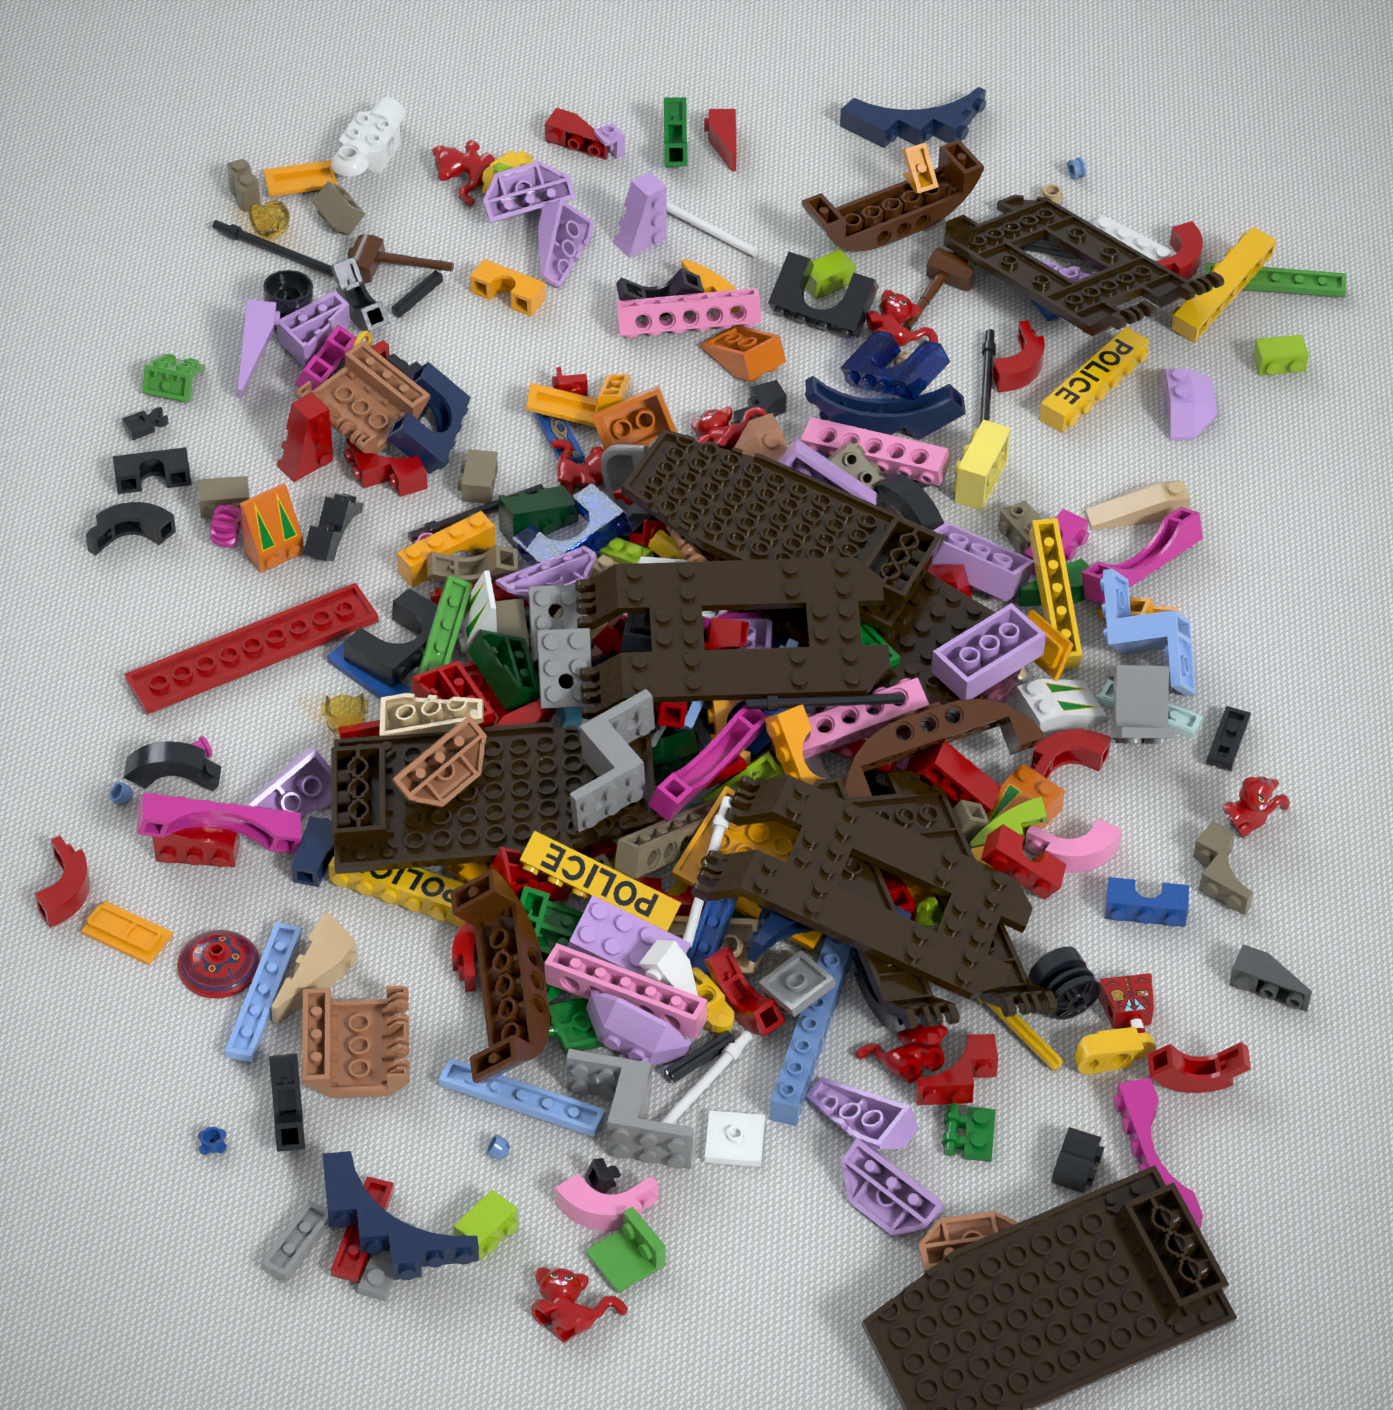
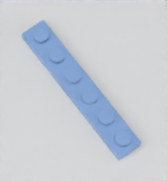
M275 922L225 1049V1056L227 1058L253 1062L272 1013L271 1006L283 985L301 939L302 927Z
M452 1058L449 1059L439 1078V1086L592 1137L596 1136L605 1117V1109L503 1075L488 1082L477 1084L472 1080L471 1065Z

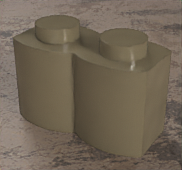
M244 159L227 163L229 189L236 197L238 207L244 212L260 208L259 181L252 174L250 164Z

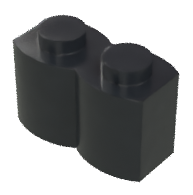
M1069 1127L1053 1171L1051 1183L1082 1193L1085 1192L1087 1185L1092 1186L1097 1170L1093 1169L1094 1163L1101 1162L1105 1147L1100 1146L1102 1137Z

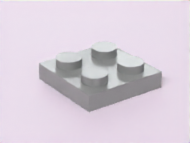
M802 950L759 981L761 990L771 998H774L793 1017L797 1016L837 985L835 978Z

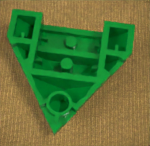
M524 885L520 902L530 918L537 935L545 974L544 963L556 943L568 946L584 912L548 901L549 893ZM546 983L548 1003L564 990Z

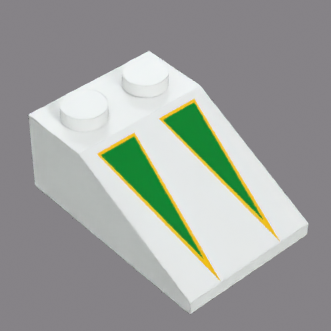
M489 570L483 572L470 592L458 634H463V638H459L461 653H466L467 662L473 661L467 649L480 629L497 633L496 605Z
M1037 679L1017 686L1015 708L1031 719L1043 731L1044 738L1042 740L1060 731L1080 729L1107 720L1106 713L1084 680L1059 679L1057 681L1054 679Z

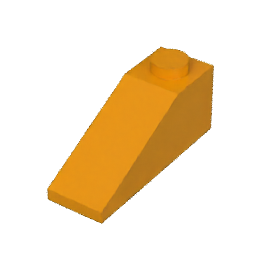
M631 374L606 376L598 394L599 411L629 398Z

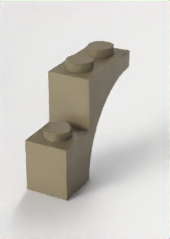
M1212 821L1198 837L1194 848L1193 857L1202 864L1208 865L1202 872L1199 890L1208 897L1227 905L1230 909L1245 915L1251 907L1253 892L1235 877L1228 862V855L1233 848L1235 833Z

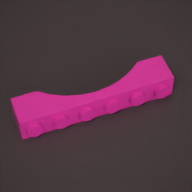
M1179 507L1164 517L1152 540L1134 557L1117 564H1105L1097 561L1082 571L1085 599L1097 602L1098 604L1105 603V594L1102 592L1100 585L1101 578H1103V570L1114 569L1128 579L1130 588L1203 539L1200 512Z
M746 706L741 708L700 754L686 766L669 775L656 788L648 806L669 822L760 736L766 725L764 718L769 716L760 709L746 710Z
M143 793L137 807V835L164 838L186 828L201 826L218 827L245 835L258 842L268 851L288 854L296 853L302 839L301 813L288 810H273L263 807L242 806L235 803L227 804L210 800L188 799L185 797L159 795L157 793Z
M1151 1078L1118 1083L1117 1093L1113 1096V1104L1116 1112L1121 1113L1122 1129L1124 1134L1130 1137V1150L1134 1158L1137 1157L1139 1161V1172L1155 1165L1166 1185L1174 1182L1197 1226L1201 1229L1203 1214L1195 1193L1182 1185L1167 1171L1154 1149L1151 1138V1125L1156 1117L1159 1099Z

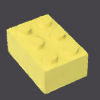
M983 420L979 428L974 429L971 444H966L963 451L962 461H957L954 469V474L957 477L952 491L955 492L956 503L983 510L1007 464L1010 427Z

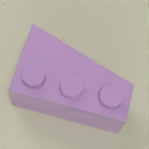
M649 172L631 181L624 203L626 212L624 218H620L618 223L621 226L619 234L614 236L613 243L627 257L634 256L666 240L667 187Z
M334 291L281 318L279 326H277L278 342L303 367H306L313 356L317 355L326 339L338 324L344 329L350 326L349 303Z

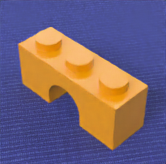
M484 259L470 275L471 293L490 301L499 293H510L511 309L530 317L546 300L545 282Z

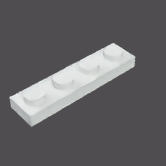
M1101 215L1093 223L1096 227L1154 261L1177 254L1104 215Z

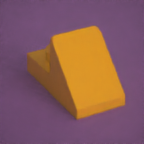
M926 142L902 149L908 172L903 173V176L916 194L939 187Z

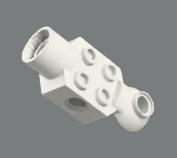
M383 97L377 101L371 111L358 112L339 139V151L333 156L331 167L335 173L351 177L362 174L364 171L370 173L383 171L401 145L400 124L405 118V110L398 101L389 97Z

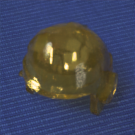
M272 200L261 206L253 203L249 210V219L256 234L264 239L271 240L280 237L288 230L290 213L283 202Z
M363 693L358 697L342 694L331 699L325 695V702H321L322 716H326L328 728L338 734L339 727L364 723L365 713H368V700H364Z

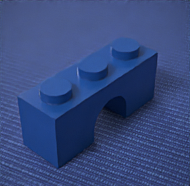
M1108 878L1104 919L1141 922L1143 924H1160L1171 927L1186 926L1189 885L1162 883L1161 893L1157 897L1146 898L1137 893L1135 889L1136 880Z

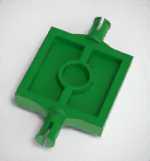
M580 998L549 1005L551 1025L548 1037L554 1036L559 1041L564 1055L568 1054L569 1049L585 1051L605 1046L598 1041L586 1006L589 999Z

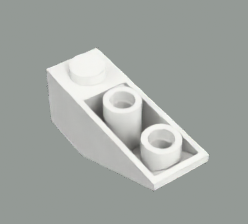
M656 940L639 963L646 972L645 976L698 996L689 958L676 941Z

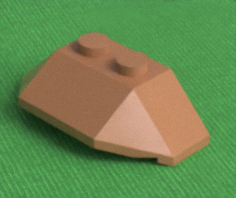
M772 413L750 420L734 447L742 449V454L754 456L757 453L776 461L788 449L780 426Z
M469 715L403 768L392 781L408 801L441 808L481 775L484 744L486 743L487 735Z
M996 1211L939 1218L918 1244L924 1272L937 1265L953 1250L1015 1225L1018 1222Z

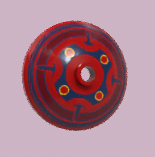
M212 930L197 935L183 947L178 957L177 969L180 980L191 992L202 997L219 999L234 996L248 988L253 981L260 959L257 948L244 935L230 930Z

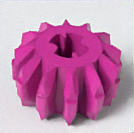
M226 504L219 505L214 510L212 523L210 524L211 541L214 544L228 548L234 547L239 542L243 527L241 510L238 507Z

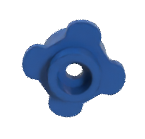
M208 1127L198 1134V1139L201 1141L199 1152L203 1155L216 1152L224 1153L227 1150V1145L224 1143V1138L226 1137L225 1130L217 1127Z

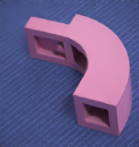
M1098 819L1092 829L1084 836L1065 839L1031 825L1026 833L1025 849L1035 855H1040L1045 851L1066 864V873L1085 872L1103 865L1115 854L1120 846L1122 829Z
M578 1173L555 1187V1202L566 1216L584 1227L602 1231H615L622 1229L624 1211L633 1206L642 1217V1209H648L658 1200L659 1183L651 1176L626 1192L609 1195L597 1192L591 1188Z

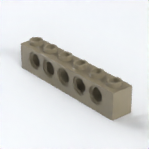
M716 797L675 815L669 822L662 820L618 839L614 869L632 879H636L679 860L718 798Z

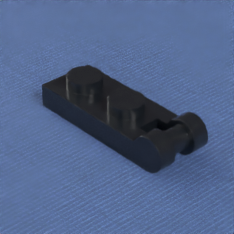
M1226 706L1207 757V765L1214 766L1216 764L1223 766L1224 770L1232 771L1250 721L1251 712ZM1219 751H1220V752H1223V753H1227V754H1228L1227 757H1226V756H1223V755H1219V754H1218Z

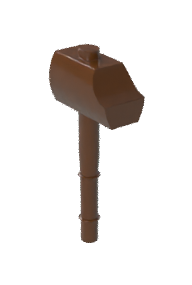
M359 235L353 248L350 247L348 250V259L355 257L364 284L372 281L380 263L453 272L454 269L453 262L441 261V259L432 260L385 252L384 240L375 235Z
M939 247L932 253L926 264V276L933 279L917 303L921 311L915 318H909L908 321L904 322V327L911 330L944 283L965 291H969L973 287L974 270L968 265L969 261Z

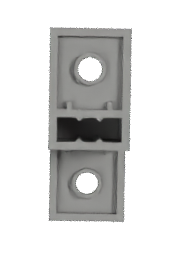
M575 585L528 587L531 654L533 664H538L541 709L594 706L593 703L584 704L581 702L582 693L580 692V686L584 683H592V681H582L579 671L582 668L592 666L590 629L577 628V619L582 615L576 612V596L581 593L575 590ZM551 605L561 607L563 613L560 618L554 619L549 615L548 609ZM566 674L572 678L573 685L571 688L564 689L559 685L558 680L561 675Z
M1115 665L1108 667V677H1114L1113 738H1119V743L1126 744L1141 743V739H1145V744H1167V739H1174L1175 728H1168L1169 666Z
M647 689L579 726L583 759L598 778L570 793L573 826L578 832L595 826L602 819L616 814L623 807L632 802L639 801L646 795L644 762L628 744L640 736L647 735L655 728L653 697Z
M573 1049L568 1050L566 1057L567 1090L574 1091L577 1094L597 1095L606 1099L614 1098L607 1122V1155H613L620 1159L641 1160L649 1164L658 1163L669 1165L673 1168L691 1169L694 1128L646 1119L651 1099L652 1063Z

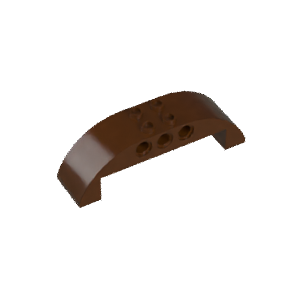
M958 139L939 147L938 168L934 169L939 186L937 188L916 194L907 180L836 208L822 193L802 200V207L835 245L849 251L872 250L923 231L947 217L972 192L984 171V165Z
M966 699L944 705L936 702L926 706V710L916 714V711L913 710L902 714L901 719L888 724L871 736L848 765L842 778V783L849 798L872 796L864 772L917 755L943 740L952 743L1000 726L1009 753L1014 755L1034 748L1044 738V734L1022 712L996 701ZM921 726L925 727L928 732L924 731ZM896 734L902 736L904 740H900Z
M490 869L450 891L453 915L473 925L475 931L489 1046L470 1057L472 1080L477 1084L493 1080L536 1058L543 1051L547 1043L550 1029V1013L544 966L537 935L522 903L508 883L494 869Z

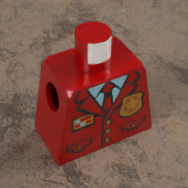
M1151 973L1100 979L1101 993L1098 999L1112 1027L1115 1029L1136 1027L1138 1033H1145L1144 1026L1152 1024L1154 1012Z

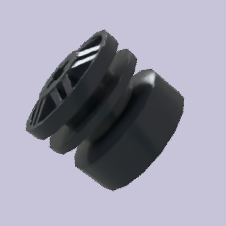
M294 270L278 271L265 279L263 298L267 302H276V311H281V319L313 302V283L302 272Z
M1065 946L1045 954L1033 965L1028 975L1030 984L1053 992L1057 1001V1010L1049 1013L1057 1020H1066L1085 1012L1095 1003L1101 993L1100 983L1094 978V974L1087 968L1086 962L1074 947Z

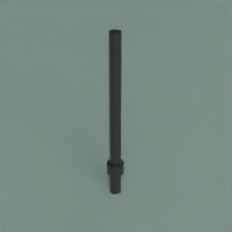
M218 220L213 222L212 228L226 233L229 238L234 240L241 239L334 276L331 266L243 231L240 226L228 225Z
M992 329L985 331V342L982 344L984 361L980 425L983 420L990 421L993 357L996 355L995 332Z
M538 484L519 492H525L527 495L535 494L538 489H544L542 484ZM519 492L508 495L506 497H515ZM498 499L438 522L433 520L425 523L424 527L408 532V538L412 542L417 540L423 533L435 534L480 511L488 514L499 510Z
M904 693L778 698V695H770L761 699H746L745 706L746 710L767 709V711H778L779 708H792L802 704L804 707L904 704Z

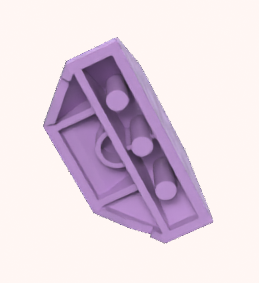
M537 161L495 173L482 201L488 221L492 223L540 211L542 207L559 199L567 202L575 199L576 196L569 175Z
M1190 368L1161 369L1170 440H1195L1199 433L1217 416L1212 378Z
M582 546L495 580L496 585L520 599L523 598L524 601L529 603L528 587L575 585L576 580L589 579L597 556L594 551L586 546Z
M593 990L590 995L586 1009L598 1041L607 1048L616 1050L628 1056L631 1060L642 1061L646 1056L650 1058L652 1066L677 1061L686 1056L692 1041L687 1037H683L677 1029L666 1021L620 997L600 993L596 990Z
M856 1138L840 1161L849 1203L892 1236L928 1229L945 1206L931 1190L889 1158Z

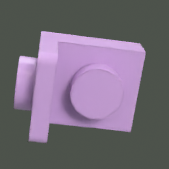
M614 123L594 130V135L605 146H608V152L616 159L625 156V135Z

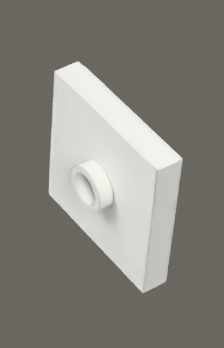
M709 1110L704 1163L761 1167L765 1115Z

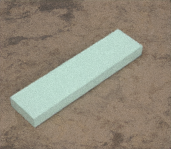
M1108 679L1098 696V703L1113 708L1114 681ZM1168 702V728H1175V733L1193 739L1203 722V715Z

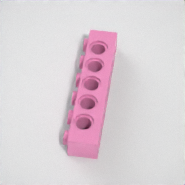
M758 288L616 301L619 334L627 338L637 337L638 334L644 333L660 335L665 331L682 333L686 329H695L696 331H705L709 327L728 329L732 325L739 324L749 327L761 322ZM734 306L742 307L738 313L730 312ZM711 308L718 309L715 315L711 316L706 313ZM688 310H692L695 312V314L690 318H686L683 316V314ZM663 313L671 314V317L667 320L659 318ZM639 315H646L648 317L644 322L636 321Z
M810 417L800 439L807 446L815 451L819 450L827 457L832 455L846 441L853 444L857 442L866 452L863 456L868 462L873 461L880 468L881 474L898 473L925 484L941 486L950 465L948 448Z
M918 677L912 680L910 678L900 680L895 686L887 689L886 687H881L871 693H904V704L901 706L893 704L829 706L819 714H807L812 730L808 733L803 743L804 760L874 735L888 724L901 719V715L906 712L915 710L917 714L925 711V707L929 705V702ZM876 708L880 712L876 715H871L867 710ZM846 717H852L856 721L852 724H846L842 720ZM827 726L831 730L827 733H822L818 731V728ZM771 738V743H772L773 748H774V750H775V752H776L775 745H774L773 740H772V738Z
M556 943L544 963L545 981L547 984L586 999L590 998L593 990L620 997L666 1021L682 1035L694 1040L697 1039L707 1021V999Z

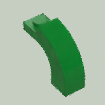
M664 97V166H688L686 97Z

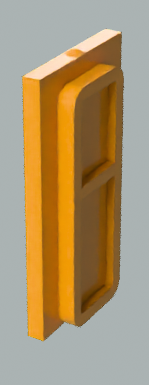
M327 160L263 169L269 197L321 190L327 181L337 184L336 173L331 167L332 161Z
M534 383L529 384L526 403L527 411L595 427L591 415L599 411L598 399Z
M1030 610L1027 617L1046 634L1044 654L1033 662L1051 678L1058 681L1074 644L1036 611Z
M108 901L96 907L87 918V923L81 930V934L147 965L153 962L173 937L172 931Z

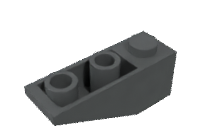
M1244 944L1242 945L1232 967L1229 984L1241 990L1261 995L1266 999H1272L1289 1005L1294 1009L1307 1012L1312 991L1269 953Z

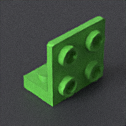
M162 354V356L155 358L145 365L142 393L188 402L191 400L193 377L204 371L206 365L200 364L197 359L186 358L180 360L176 359V356L173 354Z
M633 1206L623 1212L622 1229L586 1250L588 1258L617 1293H621L666 1266V1246Z

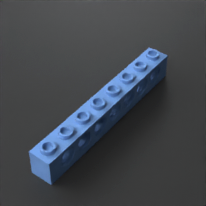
M826 936L817 964L835 978L837 985L800 1013L770 1100L769 1120L797 1126L853 959L850 950L854 947L830 936Z

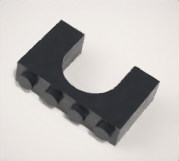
M788 251L768 301L773 313L781 317H786V315L795 317L794 320L802 324L814 323L817 328L824 331H829L830 329L838 331V334L850 339L851 336L859 338L866 321V312L870 311L879 288L876 280L853 272L846 293L837 305L824 310L815 309L807 305L804 299L805 288L814 264L810 258Z
M408 588L393 601L392 620L411 630L418 637L407 643L395 644L385 642L360 628L344 641V660L392 688L399 681H403L413 669L420 667L438 605Z

